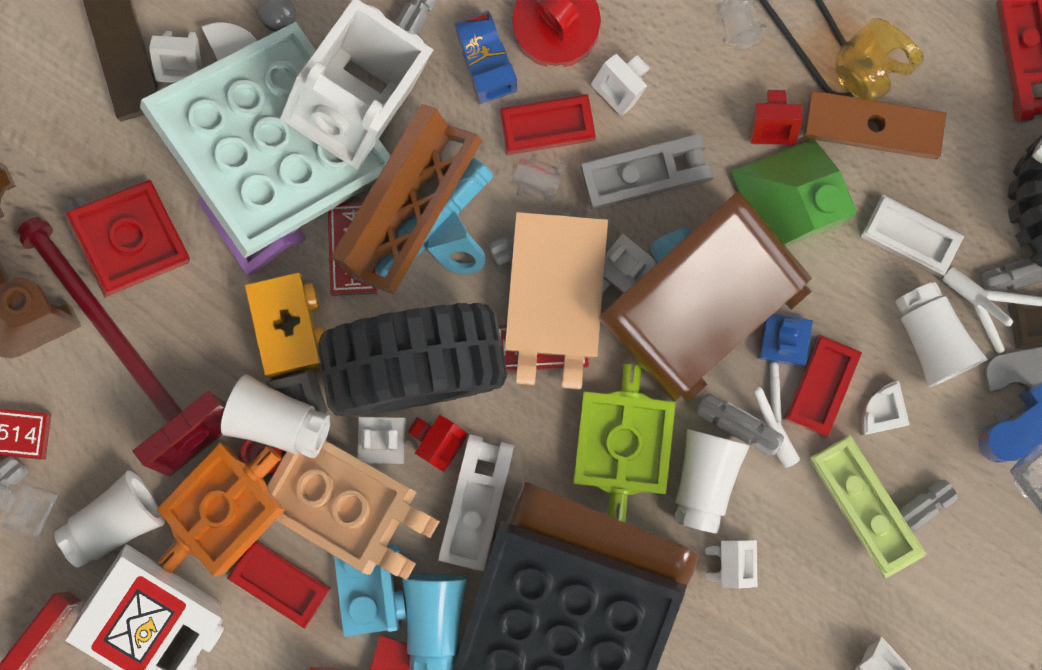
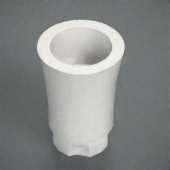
M930 282L918 287L895 301L903 316L901 321L921 363L928 388L954 378L987 360L959 320L947 296H942L936 282Z
M245 374L238 380L228 398L222 416L221 432L224 436L247 439L273 446L295 455L301 453L307 457L315 458L327 438L331 423L330 415L316 411L314 406L293 399Z
M687 429L685 458L675 501L679 505L675 512L674 522L702 531L718 532L720 516H725L737 474L750 445Z
M128 470L103 494L85 508L69 517L68 523L54 532V537L65 558L78 568L92 560L97 561L114 549L139 535L163 526L165 519L156 510L160 504L150 488L137 474Z

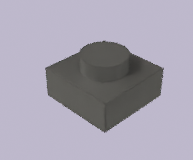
M314 368L274 377L266 382L268 387L293 399L312 405L316 411L323 413L328 411Z

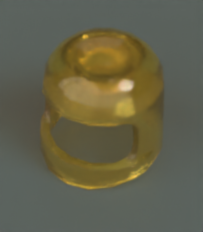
M873 18L838 52L835 58V72L842 86L853 96L865 100H877L884 97L891 90L888 74L910 75L923 63L924 56L919 47L901 30L888 21ZM896 48L902 49L906 53L909 64L898 62L888 54Z

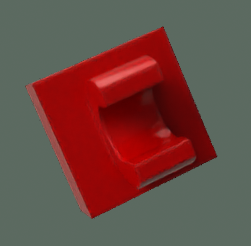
M767 90V103H756L750 126V143L795 145L803 121L802 104H787L786 90Z
M440 414L432 426L416 417L407 433L421 441L414 454L442 472L446 471L469 435L458 425Z

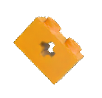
M298 272L245 285L265 375L272 379L311 368H321L317 345L325 330L324 327L316 328L312 311L320 309L314 283L306 284L305 278ZM287 315H291L295 320L300 321V324L294 326V335L289 336L284 330L280 329V326L286 324Z

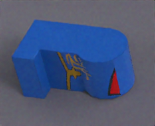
M486 11L454 22L479 105L517 92L516 75L512 64L509 62L504 45L500 42L490 12Z
M1042 382L1031 385L1018 395L1026 406L1006 421L993 423L983 429L978 442L979 449L985 458L995 463L1016 461L1042 443Z

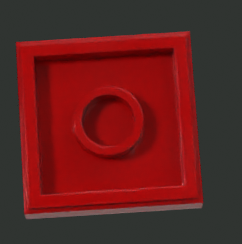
M151 179L65 212V219L104 298L186 265L190 261V257Z

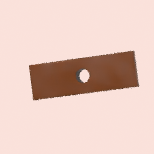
M812 91L809 95L803 138L937 160L941 156L947 112ZM867 122H875L879 126V132L871 131L868 128Z

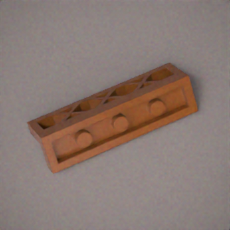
M421 104L331 258L352 279L394 295L482 143L480 137L475 133L448 125L436 108ZM449 140L463 144L456 156L442 162L440 155ZM438 177L440 184L435 193L420 199L418 192L423 184ZM416 215L417 224L413 231L398 238L396 230L400 223ZM393 254L395 262L385 278L372 273L379 259Z

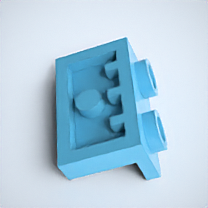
M389 541L387 547L400 553L398 544L390 545ZM334 556L343 636L399 630L401 628L400 619H407L404 590L396 591L394 575L377 564L372 573L367 575Z

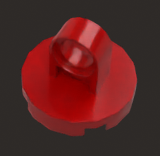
M517 0L512 16L514 39L522 53L538 65L546 67L547 64L553 66L564 65V67L573 66L586 58L597 43L601 26L598 3L596 0Z

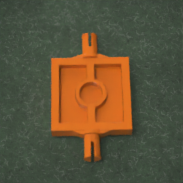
M219 443L156 509L170 525L173 536L176 539V542L158 558V563L163 565V569L173 573L188 555H192L198 558L213 576L221 577L285 511L283 506L268 491L263 477L281 460L280 455L276 454L277 452L273 448L266 445L265 449L250 464L242 462L228 445Z

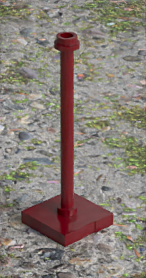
M38 216L26 220L17 230L22 246L25 249H36L167 422L165 426L152 434L132 452L143 466L166 476H172L223 435L221 432V422L227 402L208 390L182 411L51 240L50 236L53 228L49 222L43 221Z

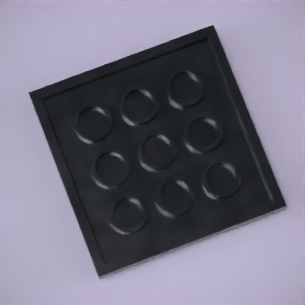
M502 521L453 670H657L683 601L686 585Z

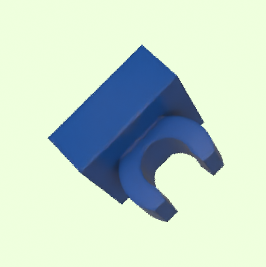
M772 314L763 325L758 359L800 367L806 366L813 320Z

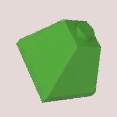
M815 140L807 141L730 171L737 192L740 191L785 246L843 225L858 213L840 170Z

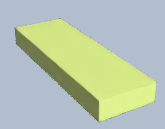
M851 435L810 457L813 467L884 579L925 557L926 552Z

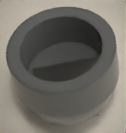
M267 0L256 10L263 25L273 32L294 23L295 9L290 0Z

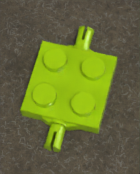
M623 364L621 391L609 394L583 392L573 484L598 487L610 493L607 516L615 518L618 503L617 520L626 523L628 495L640 492L666 494L676 403L653 400L639 393L642 366H633L631 383L632 364Z

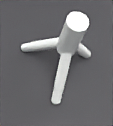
M952 267L942 279L945 284L974 305L995 351L999 354L1003 353L1005 348L989 313L1005 326H1011L1013 320L990 300L1042 306V297L984 290L955 267Z
M773 361L770 363L771 407L761 387L754 389L755 397L766 423L730 402H726L725 406H733L763 423V428L768 426L783 434V444L776 454L783 467L788 468L798 463L800 458L781 425L779 364Z

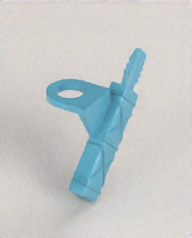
M474 157L472 158L417 255H420L427 248L443 267L458 274H472L483 268L485 253L469 235L458 213L493 178V173L485 164ZM416 215L408 218L403 226L401 225V228L397 231L398 238L413 231L417 224ZM455 252H465L472 255L475 260L470 263H459L451 259L450 255ZM393 254L379 259L376 264L375 272L379 273L380 276L385 277L395 262Z

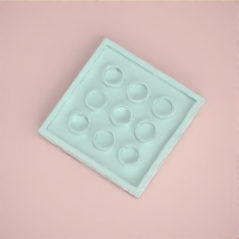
M296 22L143 98L140 104V108L244 258L373 186L390 158V154L378 139L361 166L356 170L280 120L297 76L316 51Z

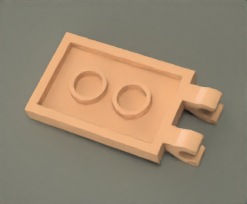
M516 212L505 351L519 352L516 384L534 386L537 354L564 356L562 388H582L583 358L598 357L600 320L598 318L601 315L608 220Z
M326 440L315 458L307 457L301 453L295 455L286 452L267 485L268 491L285 509L276 521L367 575L372 573L377 564L393 575H399L407 580L416 563L387 547L393 533L401 522L418 533L431 538L440 522L410 505L417 493L416 491Z

